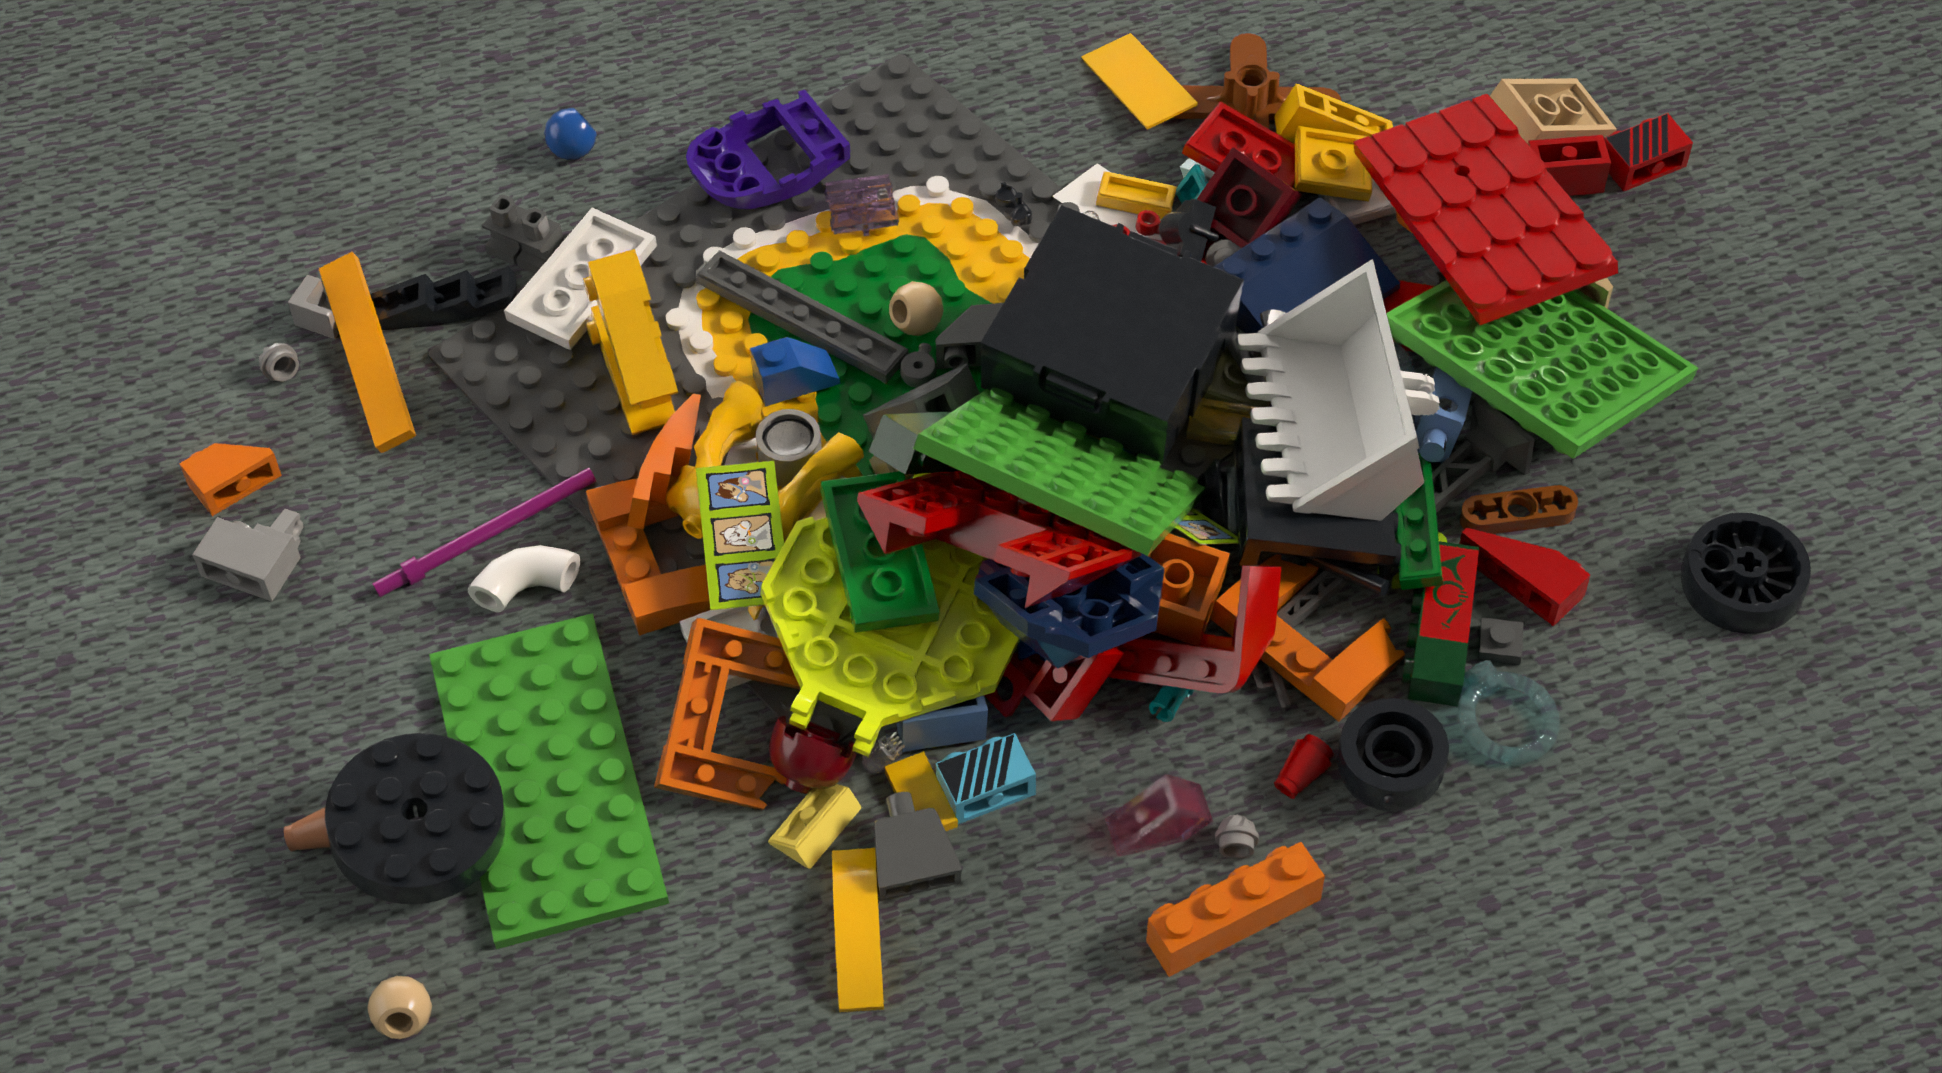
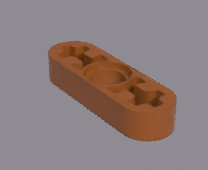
M1562 485L1475 495L1464 501L1460 514V524L1464 530L1471 528L1491 534L1561 526L1570 523L1574 519L1578 506V497L1573 490ZM1552 501H1558L1560 506H1565V509L1559 510L1557 505L1552 504ZM1515 504L1522 505L1529 510L1530 514L1525 517H1516L1508 511V507ZM1496 507L1500 508V512H1495ZM1538 507L1543 509L1542 513H1538ZM1473 511H1479L1481 516H1486L1485 520H1479L1478 516L1473 514Z

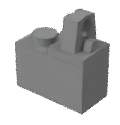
M284 509L271 527L257 523L254 529L241 521L230 522L217 517L192 554L201 577L273 601L301 558L298 551V546L301 542L299 535L304 526L300 520V514Z

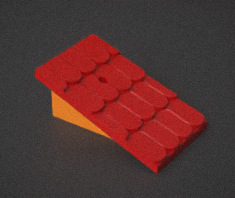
M1488 94L1473 98L1472 101L1467 100L1439 110V113L1434 112L1406 122L1405 125L1400 124L1372 134V137L1367 136L1353 141L1355 155L1395 208L1399 224L1414 234L1479 325L1618 274V261L1612 255L1611 248L1586 221L1584 212L1549 174L1544 162L1519 135L1516 125Z

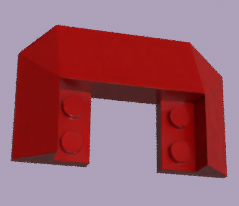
M930 473L858 493L857 502L885 554L938 539L1010 567V571L1015 575L1030 577L1025 608L1074 592L1141 556V553L977 478L975 480H952L953 476L950 473Z

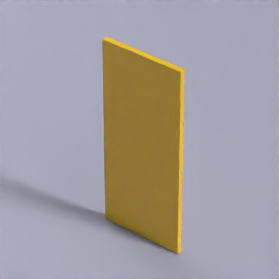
M1131 33L1081 56L1087 66L1147 130L1198 106V102Z

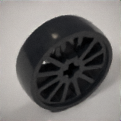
M1729 513L1706 522L1691 538L1681 565L1682 589L1693 609L1717 627L1744 634L1768 632L1788 622L1801 607L1808 591L1811 577L1809 556L1799 538L1781 523L1753 513ZM1727 542L1729 547L1720 543ZM1740 542L1751 543L1753 546L1741 547ZM1763 547L1771 553L1765 556L1758 548ZM1779 561L1785 565V567L1769 568ZM1710 563L1717 564L1721 569L1714 570L1709 565ZM1780 581H1791L1792 586L1782 583ZM1732 594L1733 598H1728L1726 595ZM1739 598H1743L1745 603L1739 602Z

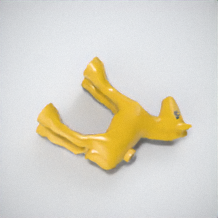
M741 381L731 383L725 391L723 402L713 410L705 431L695 443L694 449L697 456L695 467L690 465L681 467L678 480L666 492L665 500L672 511L683 518L682 525L686 532L697 539H701L703 534L696 468L721 466L724 456L732 447L756 438V430L762 421L760 415L763 406L761 397L750 385ZM838 432L821 450L807 461L791 482L778 491L784 543L795 523L802 520L805 514L822 499L820 492L821 481L836 480L841 476L846 478L863 476L856 466L864 457L863 450L853 438ZM765 605L748 607V612L754 621L759 617Z

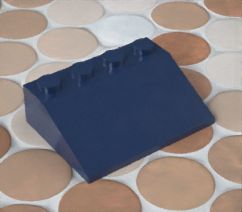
M1321 197L1214 266L1217 269L1244 279L1236 326L1246 334L1258 333L1263 328L1260 313L1266 310H1279L1288 313L1372 259L1383 300L1400 289V282L1350 219Z

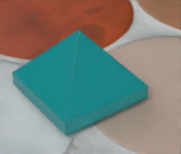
M1198 164L1191 168L1177 186L1176 194L1181 204L1184 200L1197 199L1208 183Z

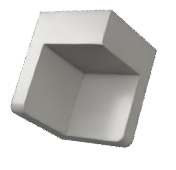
M307 275L288 301L295 326L336 339L339 331L329 300L326 299L321 279Z

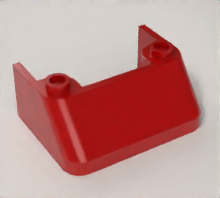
M1242 566L1238 614L1234 622L1233 638L1203 634L1200 645L1197 646L1151 632L1117 646L1124 655L1108 677L1213 693H1233L1238 691L1245 684L1274 638L1282 567Z

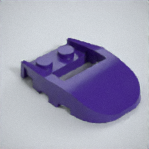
M802 90L798 91L799 99L782 105L778 99L762 103L763 109L746 115L741 110L730 115V123L720 129L711 127L698 135L690 143L686 153V160L692 176L712 198L730 207L753 209L774 204L807 192L850 159V143L807 91ZM783 125L811 159L808 169L796 176L794 173H791L779 179L778 184L747 144Z

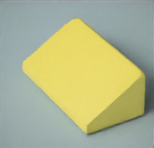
M836 784L826 789L812 788L809 794L805 796L770 837L768 843L804 867L811 869L859 812L861 805L849 787Z

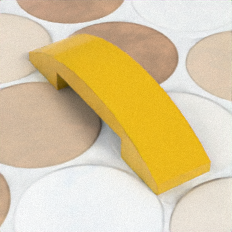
M875 848L832 851V876L839 1012L884 1010Z

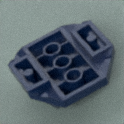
M1141 553L1140 557L1074 592L1025 608L1030 577L1015 575L1010 571V567L987 559L982 561L978 575L975 578L974 595L989 606L995 617L1004 627L1059 669L1156 631L1164 567L1149 556Z

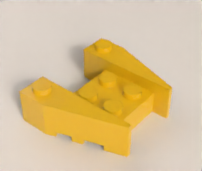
M632 249L589 261V277L583 278V283L589 302L596 300L598 305L591 307L592 321L587 322L586 326L592 345H600L631 434L635 435L663 427L675 413L671 395L677 394L678 389L660 338L662 335L658 321L654 320L650 308L651 297L636 251Z

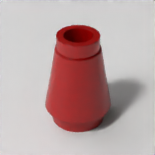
M1306 734L1303 739H1297L1278 778L1274 782L1275 787L1289 798L1295 799L1298 793H1301L1331 767L1330 760L1334 756L1332 749L1324 741L1312 734Z

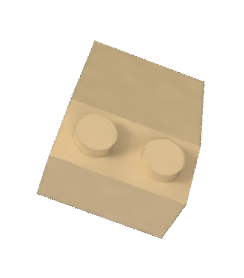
M1577 78L1501 79L1490 95L1494 102L1516 125L1519 135L1527 144L1528 140L1603 135L1606 137L1617 130Z

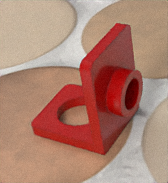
M1013 653L1003 674L1013 684L1012 697L1008 701L1001 699L997 688L995 692L984 696L1003 716H1012L1025 696L1023 694L1045 661L1040 660V655L1036 653L1021 661L1018 659V653Z

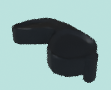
M1002 182L1001 188L995 194L996 204L1006 208H1014L1011 215L1013 226L1031 224L1032 211L1023 201V194L1017 192L1012 186L1007 185L1006 182Z

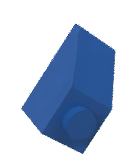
M789 337L750 348L753 378L765 407L840 384L839 376L825 349Z

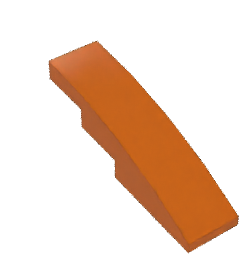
M692 394L669 418L653 441L639 472L632 497L628 527L644 529L649 501L665 503L670 475L679 477L681 467L689 465L701 395Z

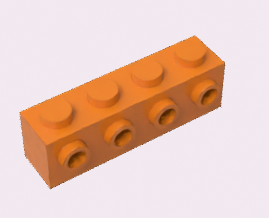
M1302 842L1289 848L1281 846L1270 852L1265 860L1251 867L1243 865L1231 872L1227 879L1213 886L1205 884L1193 891L1189 898L1175 905L1168 903L1156 909L1151 917L1148 918L1146 942L1170 977L1320 901L1325 875Z

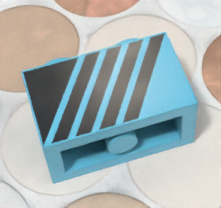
M1015 733L1003 738L993 737L977 748L966 752L951 753L942 761L935 763L936 777L958 819V824L1036 795V773Z

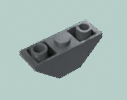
M1003 303L971 305L936 338L937 369H955L963 364H968V367L981 366L982 355L980 352L982 344L980 342Z
M963 364L863 414V417L874 439L883 414L952 412L980 393L968 364Z

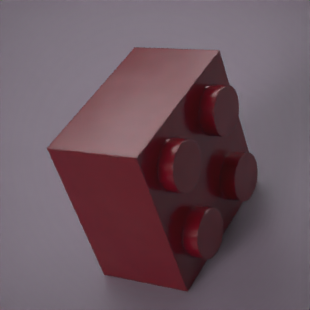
M1232 147L1197 200L1216 207L1211 227L1240 248H1243L1286 220L1303 195L1243 152Z

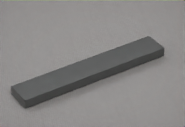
M720 250L696 275L699 285L814 346L827 350L831 355L884 383H887L899 370L903 358L908 355L907 348Z

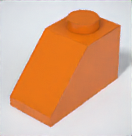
M214 443L202 451L195 452L188 459L179 463L189 488L211 516L282 476L273 451L270 448Z

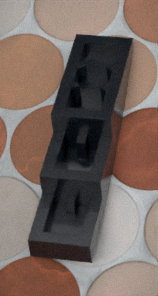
M509 266L478 278H474L465 270L433 282L426 274L370 295L382 330L442 325L507 308L517 296L516 274Z

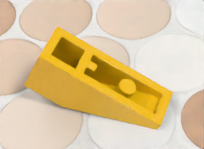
M1297 83L1274 115L1277 134L1294 144L1295 132L1298 126L1372 137V134L1393 127L1392 121Z

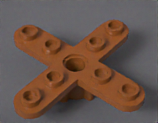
M1240 34L1231 41L1230 71L1224 74L1223 86L1181 85L1198 102V106L1173 118L1206 119L1218 103L1222 102L1269 129V120H1275L1274 115L1293 87H1279L1280 74L1269 72L1267 69L1265 41L1256 34ZM1307 87L1342 101L1340 95L1330 88Z

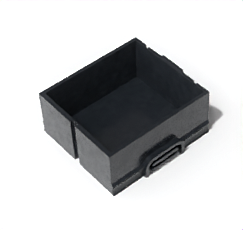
M1061 205L1026 264L1024 279L1018 278L980 342L982 344L980 352L982 355L981 388L990 391L992 388L1004 390L1014 396L1013 401L1026 407L1029 404L1040 406L1049 411V417L1063 423L1064 421L1075 422L1085 427L1088 434L1100 439L1101 437L1115 440L1121 443L1124 449L1135 454L1148 455L1157 459L1163 465L1174 445L1175 438L1177 439L1188 417L1194 416L1213 381L1214 369L1235 332L1244 279L1191 258V252L1187 250L1181 258L1177 256V249L1133 231H1130L1129 235L1123 234L1124 225L1118 223L1115 227Z

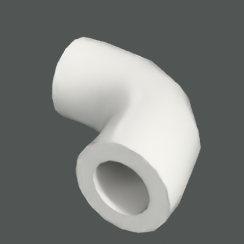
M543 545L514 549L492 560L473 580L468 588V593L474 602L481 607L494 612H502L518 592L528 587L545 586L566 592L577 577L580 567V556L569 550Z

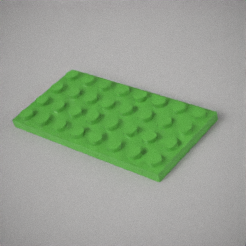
M593 613L429 654L447 736L464 743L479 753L492 767L502 789L506 821L505 835L497 857L489 869L480 877L496 949L669 904Z

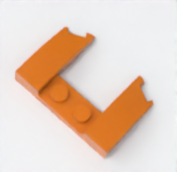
M670 475L668 490L676 483L678 477ZM636 478L586 490L589 510L640 636L709 611L710 602L706 565L661 574L644 530L627 526L632 497L638 479ZM649 501L644 527L679 516V514L672 511L666 501L665 503Z
M1275 554L1259 565L1282 567L1278 610L1317 575L1319 567L1307 563L1306 567L1281 560L1282 555ZM1241 579L1215 601L1210 617L1212 621L1232 637L1234 622L1238 614ZM1277 616L1274 638L1261 657V660L1340 722L1403 660L1405 653L1403 650L1395 649L1388 636L1392 628L1384 618L1357 638L1337 657L1331 659Z
M697 618L691 624L682 663L685 665L667 743L663 746L654 788L763 810L767 804L760 800V797L774 780L783 785L787 778L778 773L775 767L711 752L728 675L800 689L779 638Z

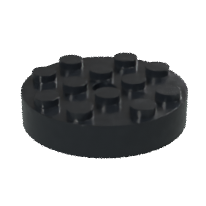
M413 733L394 736L362 750L338 773L329 790L325 806L327 836L338 868L353 885L363 892L392 903H430L451 897L468 888L492 865L500 851L505 835L506 821L503 794L499 780L492 767L471 747L455 739L436 734ZM414 805H416L418 817H422L421 819L416 821L410 820L412 818H415L413 808Z

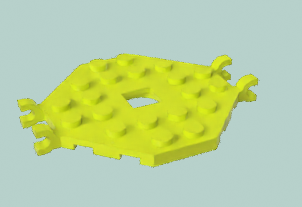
M930 473L915 474L913 478ZM809 517L797 521L765 577L760 593L801 689L791 705L790 711L793 714L789 719V724L805 730L813 715L817 701L829 704L863 719L855 732L854 738L856 741L852 751L869 757L881 727L995 692L1020 639L998 621L987 604L974 595L976 575H978L982 561L988 558L938 539L922 543L940 610L939 620L854 633L827 517L818 520Z

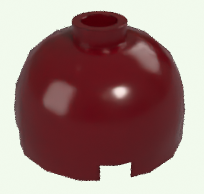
M780 716L777 719L769 744L770 760L777 772L787 778L785 785L792 790L804 794H809L811 788L826 789L835 786L848 773L857 752L852 751L853 741L850 740L847 747L837 742L840 736L839 733L810 721L806 729L803 730L786 724V716Z

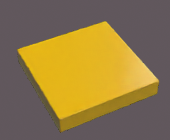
M1298 126L1295 132V190L1369 202L1372 195V177L1355 155L1353 141L1367 136Z

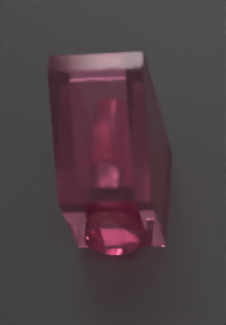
M1168 774L1105 818L1117 856L1130 855L1184 842L1213 822L1201 785Z

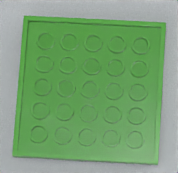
M1445 280L1386 313L1394 341L1407 346L1422 356L1425 362L1438 367L1453 377L1460 386L1469 388L1487 400L1491 407L1503 411L1518 421L1525 430L1537 434L1550 443L1556 451L1568 455L1572 459L1691 382L1698 370V367L1578 289L1479 325L1448 281Z
M992 388L991 391L986 389L920 432L913 447L914 450L1146 556L1199 503L1205 489L1204 486L1197 484V478L1189 473L1175 470L1173 473L1159 467L1160 462L1157 459L1145 454H1138L1137 456L1123 450L1121 443L1106 437H1101L1099 440L1086 434L1087 429L1082 425L1072 421L1059 422L1050 418V412L1046 409L1029 404L1027 407L1013 401L1014 396L998 388Z

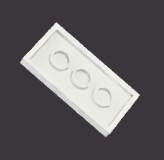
M591 208L504 310L506 320L571 350L587 331L586 323L592 321L591 307L598 305L596 300L589 302L583 283V278L589 277L588 262L635 249L641 266L657 247L656 237L606 213Z

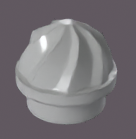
M274 343L271 346L264 347L263 353L259 356L260 370L270 380L287 381L298 371L299 361L297 353L288 344Z
M1238 814L1230 815L1220 823L1215 833V842L1219 845V853L1224 857L1248 858L1254 854V847L1259 842V834L1255 829L1254 823L1245 816Z

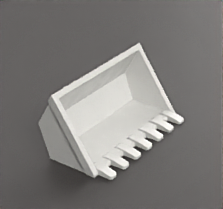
M1373 259L1262 328L1258 333L1239 334L1237 336V348L1261 352L1262 355L1259 358H1244L1240 364L1242 372L1266 376L1267 382L1248 383L1245 388L1247 397L1271 401L1272 407L1253 408L1250 413L1251 420L1255 424L1276 426L1277 432L1257 434L1255 438L1256 446L1263 450L1282 452L1283 457L1263 459L1260 465L1261 471L1264 475L1285 477L1288 484L1269 485L1266 489V496L1269 501L1292 504L1293 511L1310 514L1312 512L1382 521L1424 484L1417 451L1419 444L1412 415H1434L1437 410H1440V402L1438 396L1432 393L1435 391L1433 378L1427 376V374L1423 375L1421 373L1400 370Z

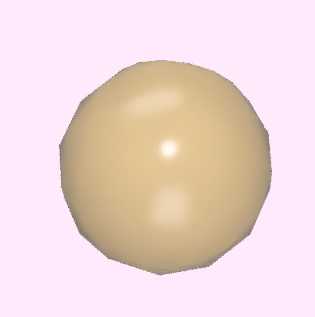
M912 281L899 287L889 304V314L892 322L900 331L908 335L922 336L933 331L939 324L944 312L941 296L932 286L923 282Z
M395 976L381 981L372 991L367 1009L370 1020L378 1032L391 1039H404L418 1034L425 1027L431 1015L432 1003L422 983L409 976Z

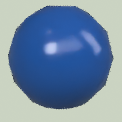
M575 108L559 110L550 117L546 123L544 135L546 144L552 153L562 159L575 160L589 154L595 145L597 132Z

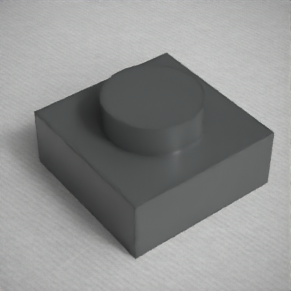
M1481 618L1478 660L1520 665L1524 622Z

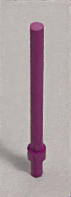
M588 467L418 559L414 556L399 564L400 569L373 582L372 585L379 597H382L408 582L410 585H413L426 578L425 573L593 484L596 482L595 476Z

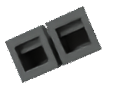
M504 194L499 195L490 206L491 215L482 224V228L489 230L491 233V238L485 244L487 254L512 265L518 264V267L534 274L537 273L564 241L561 225L547 219L546 212L537 208L523 209L515 205L513 198Z

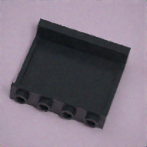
M1242 417L1233 444L1239 566H1256L1261 551L1375 564L1379 566V577L1388 580L1392 567L1397 568L1401 559V544L1395 542L1398 528V513L1392 511L1382 521L1312 512L1310 514L1293 511L1292 504L1269 501L1266 496L1267 487L1269 485L1288 484L1285 477L1264 475L1260 465L1263 459L1283 458L1282 452L1257 448L1255 438L1259 433L1277 432L1276 426L1255 424L1251 418Z

